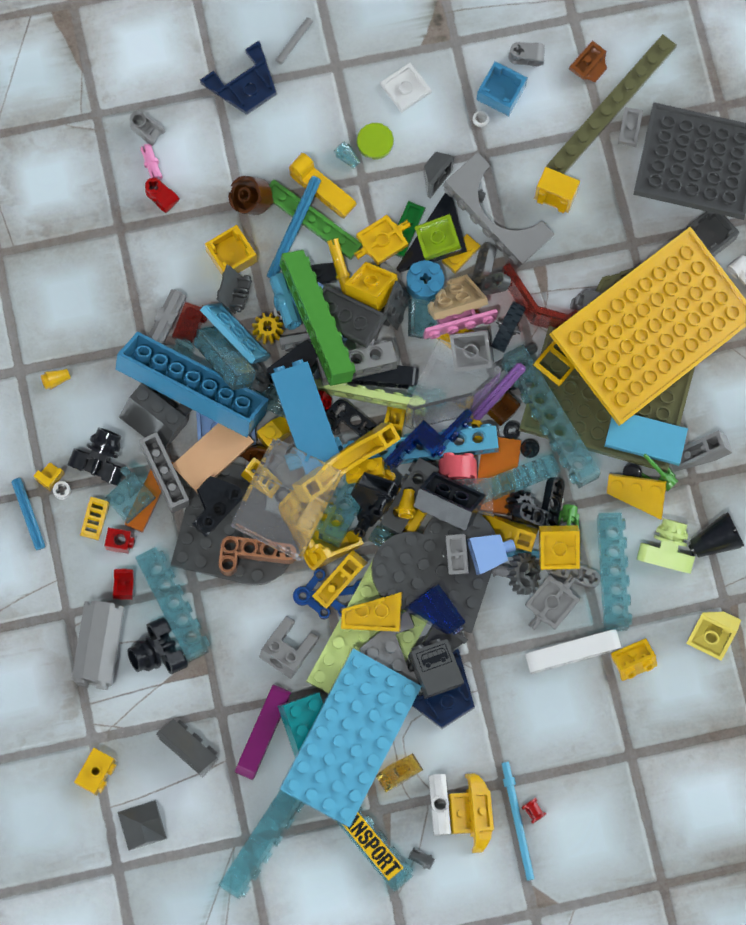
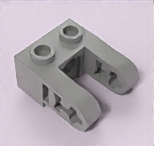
M286 616L261 649L259 658L292 679L318 642L319 637L310 632L296 651L283 642V639L295 623L293 619Z

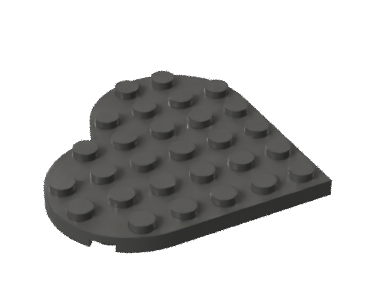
M231 463L216 478L238 486L243 494L241 501L205 537L192 525V522L204 511V507L199 495L191 488L188 498L189 506L186 507L171 566L247 585H263L281 576L290 564L238 558L236 572L231 576H225L219 569L222 540L227 536L290 543L293 545L294 540L286 522L277 514L265 510L266 494L240 476L246 467ZM216 507L215 511L220 512V508ZM228 543L225 549L232 551L236 545ZM248 545L244 550L247 553H252L255 547ZM271 547L264 550L266 555L274 553V549ZM278 548V556H277V557H280V549H279V548ZM287 550V553H285L286 557L290 556L291 550ZM225 562L222 567L229 570L233 567V563Z
M478 513L466 531L434 517L426 525L423 533L403 532L392 536L378 548L372 561L371 575L378 594L381 597H387L402 592V610L472 633L493 569L476 575L467 545L469 574L449 575L446 536L465 534L467 540L472 537L496 535L492 526Z

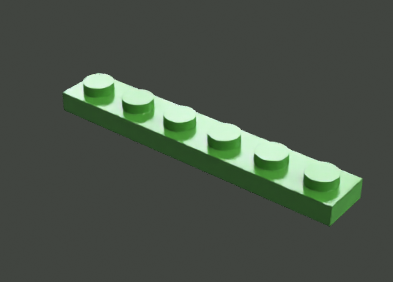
M273 179L269 184L272 191L273 204L293 218L301 199ZM309 206L302 225L326 243L329 240L333 242L334 239L338 238L342 254L352 260L355 256L354 252L360 250L362 244L313 207Z

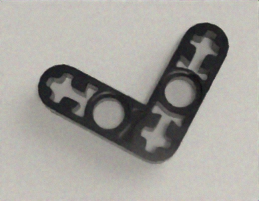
M337 400L326 412L327 418H331L334 421V425L331 427L332 433L342 422L360 437L367 433L362 428L364 423H367L365 428L369 431L376 427L373 422L345 400ZM344 405L345 412H339L336 418L334 415L338 411L337 406L342 407ZM354 416H358L361 419V423L357 426L352 425L350 422Z
M551 477L547 480L542 508L526 502L516 503L513 508L514 517L538 529L539 526H557L565 488L563 479L561 477ZM551 499L553 500V503H554L553 508H551V506H550V501H551ZM535 512H536V514H537V521H536V522H535V520H534V513H535Z

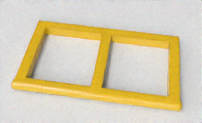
M553 340L533 366L560 386L575 368L564 355L553 347L556 344ZM549 351L570 367L560 380L539 364Z

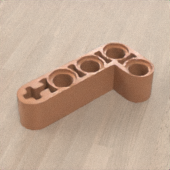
M227 536L221 543L219 569L225 576L233 575L237 570L238 558L292 564L297 559V549L290 543ZM228 543L236 545L232 551L225 549V546ZM252 545L255 547V550L252 553H247L244 550L245 547ZM271 547L274 549V553L266 555L264 550ZM278 548L280 549V557H277ZM287 550H291V554L289 557H286L285 553H287ZM225 562L233 563V567L229 570L224 569L222 566Z

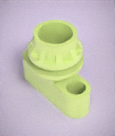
M663 518L662 524L656 529L659 536L654 535L655 539L661 540L659 547L640 543L637 560L691 574L695 556L677 552L679 545L687 546V543L683 541L684 539L688 540L686 531L688 525Z

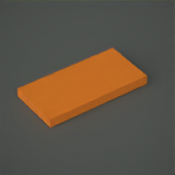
M497 437L499 452L481 454L476 490L486 495L479 511L506 515L509 511L504 508L508 505L505 499L510 497V494L515 491L521 440Z

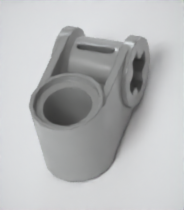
M516 42L511 46L508 56L509 60L516 65L541 66L544 64V45L541 43Z
M140 111L133 112L130 116L132 131L152 146L159 135L165 132L157 122L151 120ZM142 120L143 123L140 125L134 124V121Z

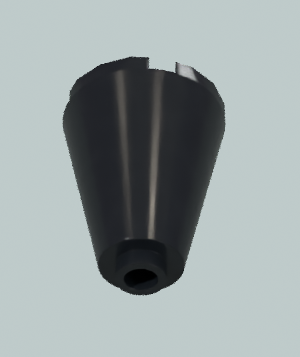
M728 512L721 515L690 540L691 544L688 545L692 555L697 554L698 558L739 549L744 546Z

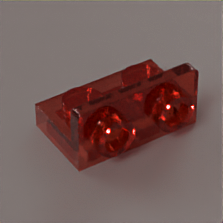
M185 302L172 334L173 339L194 345L196 340L199 341L202 330H200L201 325L207 321V317L200 311L202 307Z

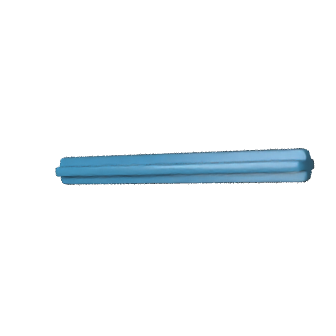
M312 176L267 272L269 279L281 270L279 266L283 253L289 252L320 185L321 180L318 177Z

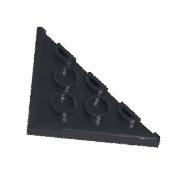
M446 192L426 222L450 214L461 249L428 260L432 262L467 252L453 196H448ZM418 236L398 264L397 271L399 273L409 270L412 264L425 260Z

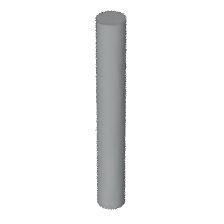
M309 17L305 19L279 54L276 62L279 64L284 62L313 22L312 19Z

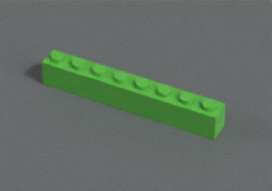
M304 250L283 253L279 266L329 385L351 382L356 371L355 365L350 361L348 348L344 347L342 334L336 328V321L334 316L330 314L328 302L324 300L322 287L318 286L316 273L310 267L309 257H306Z

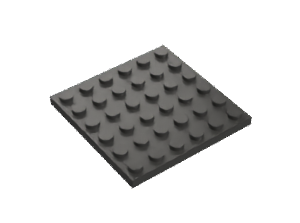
M653 102L633 195L744 220L746 215V123Z

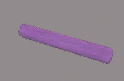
M516 363L471 414L475 420H481L489 409L495 405L526 371V367L522 363Z

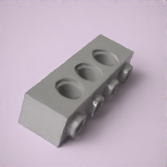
M379 341L375 345L368 346V348L359 346L357 349L348 350L351 362L355 359L361 361L359 364H354L356 371L352 379L397 369V358L392 341ZM377 355L380 358L374 360L371 358V356ZM317 358V367L322 385H329L320 361Z
M156 432L140 439L141 450L171 513L188 507L189 499L158 433Z

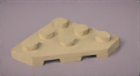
M466 274L449 279L446 283L447 287L441 289L436 294L435 301L430 302L427 307L429 314L434 320H441L450 315L462 314L464 311L479 309L482 306L488 305V300Z

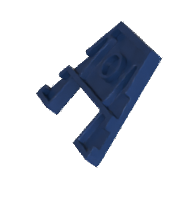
M259 40L245 49V53L255 65L226 85L222 83L214 71L200 79V83L246 115L277 95Z
M459 649L453 651V655L464 684L461 687L424 699L423 695H417L412 704V707L441 729L475 708Z

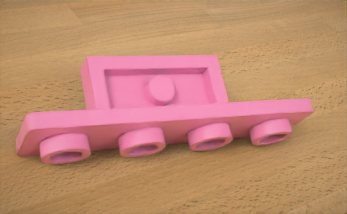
M471 309L464 311L462 314L450 315L441 320L437 319L438 325L425 328L423 337L424 339H436L446 333L454 334L461 329H473L483 323L485 325L491 324L497 318V309L476 314L475 310Z

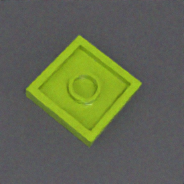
M450 214L415 226L425 260L428 261L461 249Z

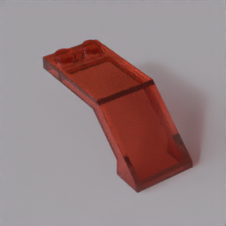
M508 263L503 266L502 273L511 277L508 290L518 304L526 307L524 314L532 325L547 329L549 326L558 328L578 312L574 310L569 314L538 306L511 264Z

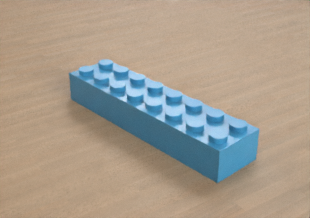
M138 331L117 354L115 370L246 438L266 415L268 398Z

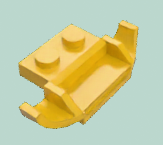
M475 773L465 774L469 789H466V793L448 794L451 834L470 833L474 840L472 853H482L487 847L494 830L491 793L479 775Z

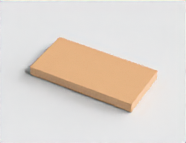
M218 423L172 465L175 471L197 493V489L208 477L216 478L254 444V441L250 436L246 438Z

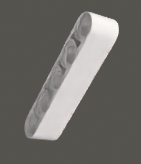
M614 629L525 654L530 674L615 652L622 649L617 630Z

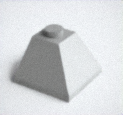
M488 330L449 335L454 372L493 367V352Z

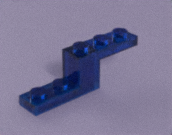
M467 408L441 435L423 420L384 460V465L389 470L393 467L397 468L403 462L402 458L406 454L410 455L416 449V444L424 449L433 459L437 455L441 456L447 449L445 446L450 441L453 443L460 436L459 432L463 428L467 429L472 424L473 412Z

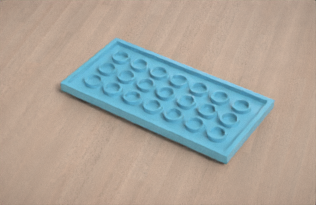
M353 648L279 790L337 822L350 827L415 701L421 685Z

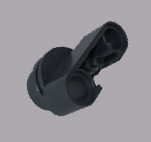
M98 427L96 433L90 437L92 443H87L86 445L92 449L91 453L89 454L74 448L67 465L79 471L85 470L91 473V475L101 477L103 481L118 486L125 469L109 461L111 457L118 458L119 456L115 452H119L121 449V436Z
M164 617L146 625L150 638L148 636L143 637L142 640L136 641L134 646L127 650L129 661L136 672L160 668L161 659L170 674L188 667V662L182 649L177 651L175 640H171L169 636L172 629Z

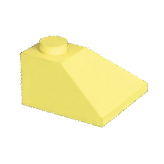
M724 611L703 612L686 644L722 661L738 631L741 620Z

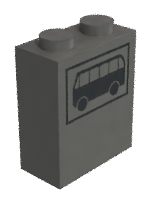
M441 638L431 641L428 646L423 647L421 644L412 648L408 658L417 681L421 685L424 699L461 687L464 684L447 639L441 641Z

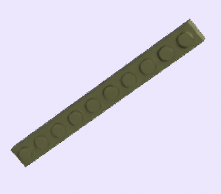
M662 34L546 167L565 174L676 49L677 45Z

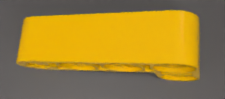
M301 153L289 166L290 176L305 189L312 176L318 177L321 182L314 196L344 219L357 205L351 196L314 168V162L305 153Z

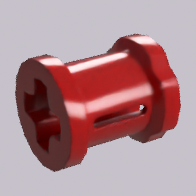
M536 798L521 807L522 810H526L532 819V824L547 815L537 804Z

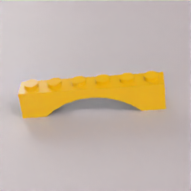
M392 422L381 423L292 484V487L301 501L311 502L324 493L338 478L350 469L377 453L386 450L401 438Z

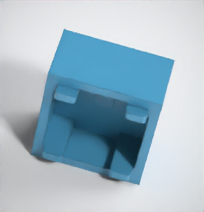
M494 61L477 91L476 100L509 116L526 87L527 77Z

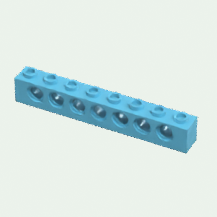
M482 424L479 428L465 426L461 430L448 428L438 433L426 431L422 435L408 433L387 448L388 452L385 455L377 453L368 459L382 457L384 459V466L412 463L413 461L417 462L419 457L425 461L440 460L443 458V454L448 452L455 455H463L464 453H472L474 455L499 452L496 425ZM475 436H481L483 438V441L480 443H475L473 441V438ZM457 438H462L464 440V443L462 445H456L454 444V440ZM356 440L348 441L347 444H343V449L352 444L353 442H355ZM442 440L445 442V445L442 448H438L434 445L435 442ZM424 443L426 447L423 450H418L416 445ZM400 445L407 447V450L402 453L396 449Z

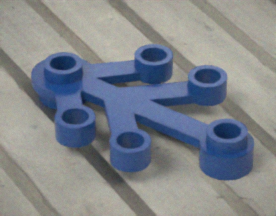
M317 569L314 572L313 578L305 587L301 586L295 589L293 600L300 606L308 605L318 613L321 619L325 620L329 618L330 610L319 605L312 597L317 591H312L318 582H322L325 579V572L322 569ZM319 572L323 574V577L320 579L316 577V574ZM357 581L351 587H346L339 596L353 595L361 581ZM302 593L306 595V598L303 600L299 598V595ZM336 599L330 605L338 611L340 617L342 616L340 609L347 607V605H342ZM326 610L328 614L327 616H322L320 612Z

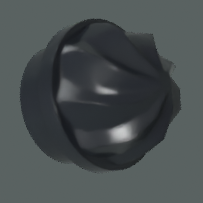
M532 439L523 441L520 447L521 454L526 458L537 456L539 453L538 443Z

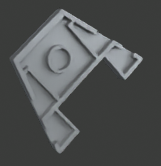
M406 611L401 615L400 632L381 631L360 647L359 650L368 657L419 684L414 671L409 672L396 638V634L414 628L409 612Z

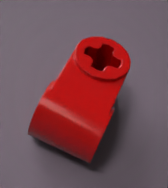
M149 178L146 181V196L163 212L167 213L180 200L178 195L159 179Z

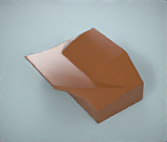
M592 40L570 65L569 70L583 80L588 79L596 82L607 70L605 61L607 51Z

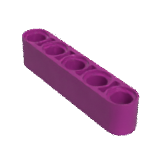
M274 684L272 685L236 766L235 773L254 780L281 719L278 706L288 702L291 691Z

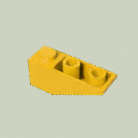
M483 512L482 516L490 523L495 534L501 535L503 542L512 539L516 548L529 552L532 551L539 529Z

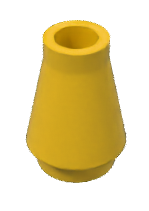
M67 369L47 371L41 375V380L44 388H50L51 390L70 380V374Z
M412 489L403 490L397 508L400 518L412 519L414 514H416V508L414 507L415 491Z

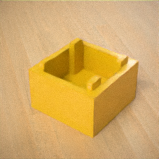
M545 167L538 182L534 199L541 205L545 203L557 208L558 212L569 213L577 195L580 181Z
M237 225L205 243L206 252L221 275L225 271L227 264L240 273L257 262V254Z
M365 262L345 283V295L380 311L387 304L395 281H398L397 274Z
M578 525L539 526V565L541 570L580 569V530Z

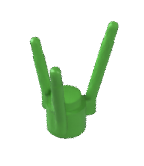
M644 454L647 461L661 475L658 480L667 481L666 491L668 492L678 482L675 478L676 475L670 468H668L667 473L663 472L647 454ZM642 473V478L652 479L651 477Z
M570 504L563 505L557 526H559L563 518L562 521L567 522L566 525L575 523L579 528L580 514L577 513L578 507Z

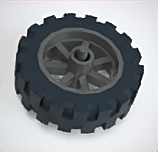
M514 301L512 302L505 318L501 321H496L499 324V330L491 347L504 353L513 335H516V333L520 335L521 331L518 330V324L526 307Z

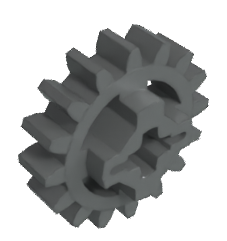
M518 553L513 556V561H509L511 568H507L509 571L507 578L511 580L509 586H513L512 591H517L518 595H530L531 592H535L534 587L539 586L537 580H541L539 577L541 570L537 569L539 562H535L536 557H531V553Z

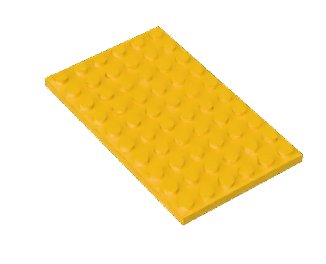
M689 227L549 335L618 426H620L746 327V299L693 229Z

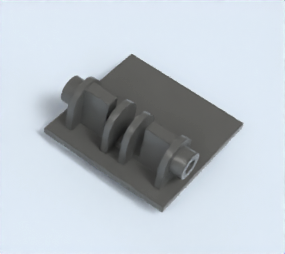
M227 264L222 274V282L217 291L216 300L232 313H241L245 308L248 297L244 294H249L247 289L250 290L252 283L251 276L244 275L242 277Z
M395 281L383 312L387 316L383 325L390 326L391 324L396 330H398L399 325L403 322L405 309L410 303L409 294L398 281Z

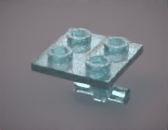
M124 466L120 472L126 479L112 490L105 499L128 524L156 497L134 472H131L127 466Z

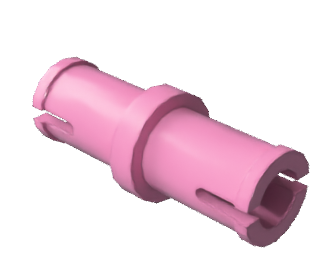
M145 144L141 146L140 150L145 160L144 166L148 169L150 177L157 179L159 177L161 180L163 176L161 175L158 166L159 161L158 158H155L152 145Z

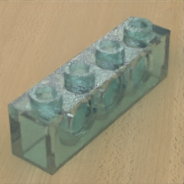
M346 475L343 479V482H345L343 488L339 487L334 496L336 498L334 505L330 504L326 511V515H328L326 520H322L317 529L319 531V539L340 548L360 509V505L348 491L356 483L348 484L346 482ZM346 503L350 508L343 510L340 508V505ZM339 520L341 525L333 526L331 521Z

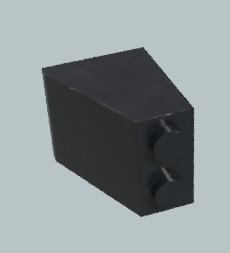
M303 341L268 367L266 375L270 383L274 385L270 375L274 373L273 369L283 365L285 369L292 367V362L303 359V362L308 361L312 375H314L318 368V356L312 342Z

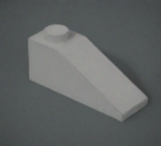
M718 430L684 446L680 465L671 464L673 471L676 472L713 462L731 454L732 450L727 436Z

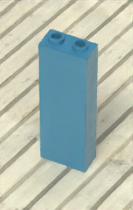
M303 359L292 362V367L285 369L283 365L273 369L274 373L270 375L304 473L307 475L339 453L309 363L308 361L303 362Z

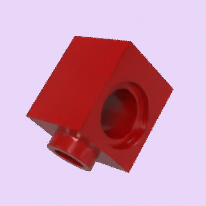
M108 527L104 547L109 551L129 554L130 549L134 547L135 538L132 537L131 531ZM119 537L126 539L122 545H117L115 541Z

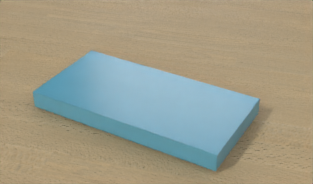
M221 303L204 305L200 309L250 364L269 359L270 354Z
M633 415L622 425L618 426L611 416L604 447L643 457L644 454H647L651 459L679 466L688 428Z

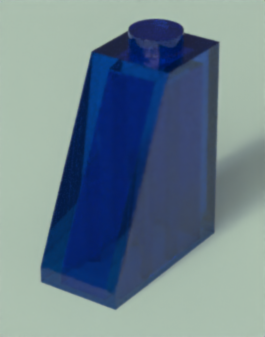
M439 584L434 585L404 608L408 613L447 635L451 633L457 634L463 629L462 625L466 623Z

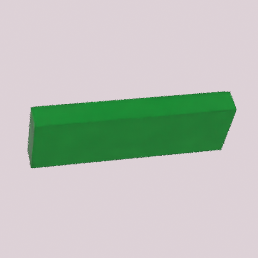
M408 201L398 225L405 220H408L411 227L402 231L409 245L395 254V256L403 258L416 232L415 226L419 225L425 212V207Z

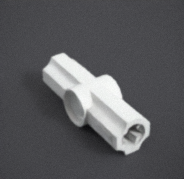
M446 774L429 775L434 836L451 834ZM435 801H444L445 808L442 810L436 809L434 806Z

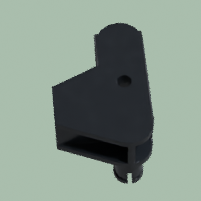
M366 472L357 480L351 492V496L360 505V509L356 514L359 522L354 529L355 535L360 530L358 537H364L368 528L373 527L392 505L399 490L395 482Z
M212 476L208 477L197 489L204 511L192 522V525L205 537L208 536L241 501L242 490L231 483ZM219 507L220 512H216L215 508Z

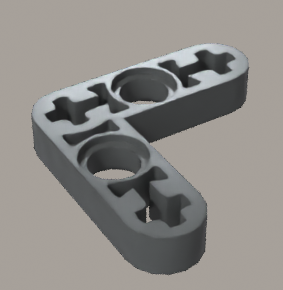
M487 242L483 243L479 249L472 276V281L484 295L504 292L511 283V277L504 273L491 274L496 247Z

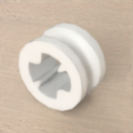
M59 481L53 486V493L57 499L65 500L70 496L71 488L68 483ZM60 486L67 488L64 491V495H61V493L57 494Z

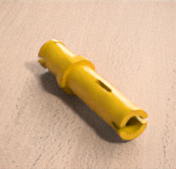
M336 238L333 242L332 240L327 241L336 270V279L339 280L342 293L345 294V283L350 279V272L347 271L339 239Z

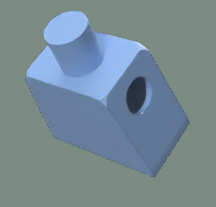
M500 534L472 537L466 540L476 575L485 573L507 562L506 553L516 550L514 541L511 539L503 542Z

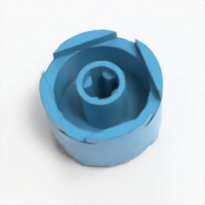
M427 260L412 264L406 278L408 294L419 303L433 302L436 299V294L444 287V273L440 265Z

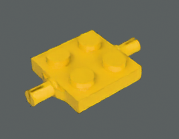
M385 215L356 234L363 248L354 252L355 257L359 260L368 254L377 266L408 247L409 243L404 238L402 231L411 227L408 220H405L397 225L392 222L388 215Z

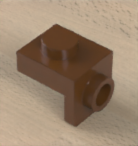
M506 393L497 404L489 409L487 414L499 426H502L514 416L521 405L514 397Z

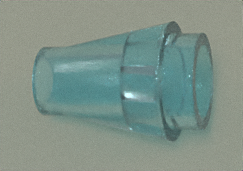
M342 142L333 151L338 159L349 165L352 169L361 162L349 143Z

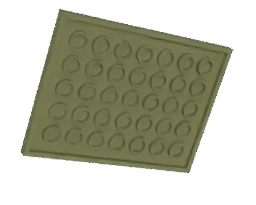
M548 327L541 354L553 342L549 334L556 329L555 327ZM555 344L553 347L564 355L558 345ZM550 351L539 363L559 380L570 369L569 366ZM695 367L634 415L680 426ZM536 369L519 431L655 469L643 456L604 447L611 415L576 369L571 372L560 386ZM652 459L663 472L667 473L670 463Z

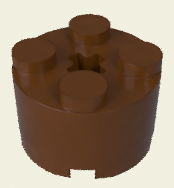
M240 176L232 182V189L229 192L228 199L235 211L249 215H260L273 204L272 191L266 180L251 176Z

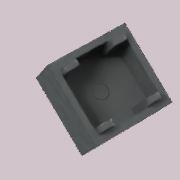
M707 211L686 227V229L689 227L693 229L713 257L734 242L740 233L726 216Z

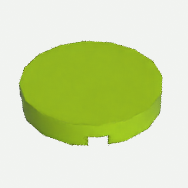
M370 123L359 131L357 146L363 156L378 160L386 157L392 150L394 138L387 126L381 123Z

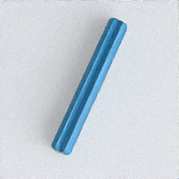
M16 478L11 483L36 550L44 549L45 543L21 478Z

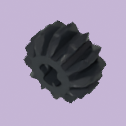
M518 490L517 492H512L510 497L505 499L508 505L504 508L509 511L506 515H512L511 521L523 523L514 517V505L522 502L536 507L538 505L534 504L535 497H531V492Z

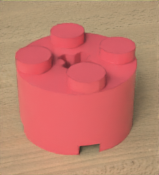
M450 452L443 454V458L438 461L439 474L463 485H472V488L477 485V460L474 458V454L464 453L463 455H455Z

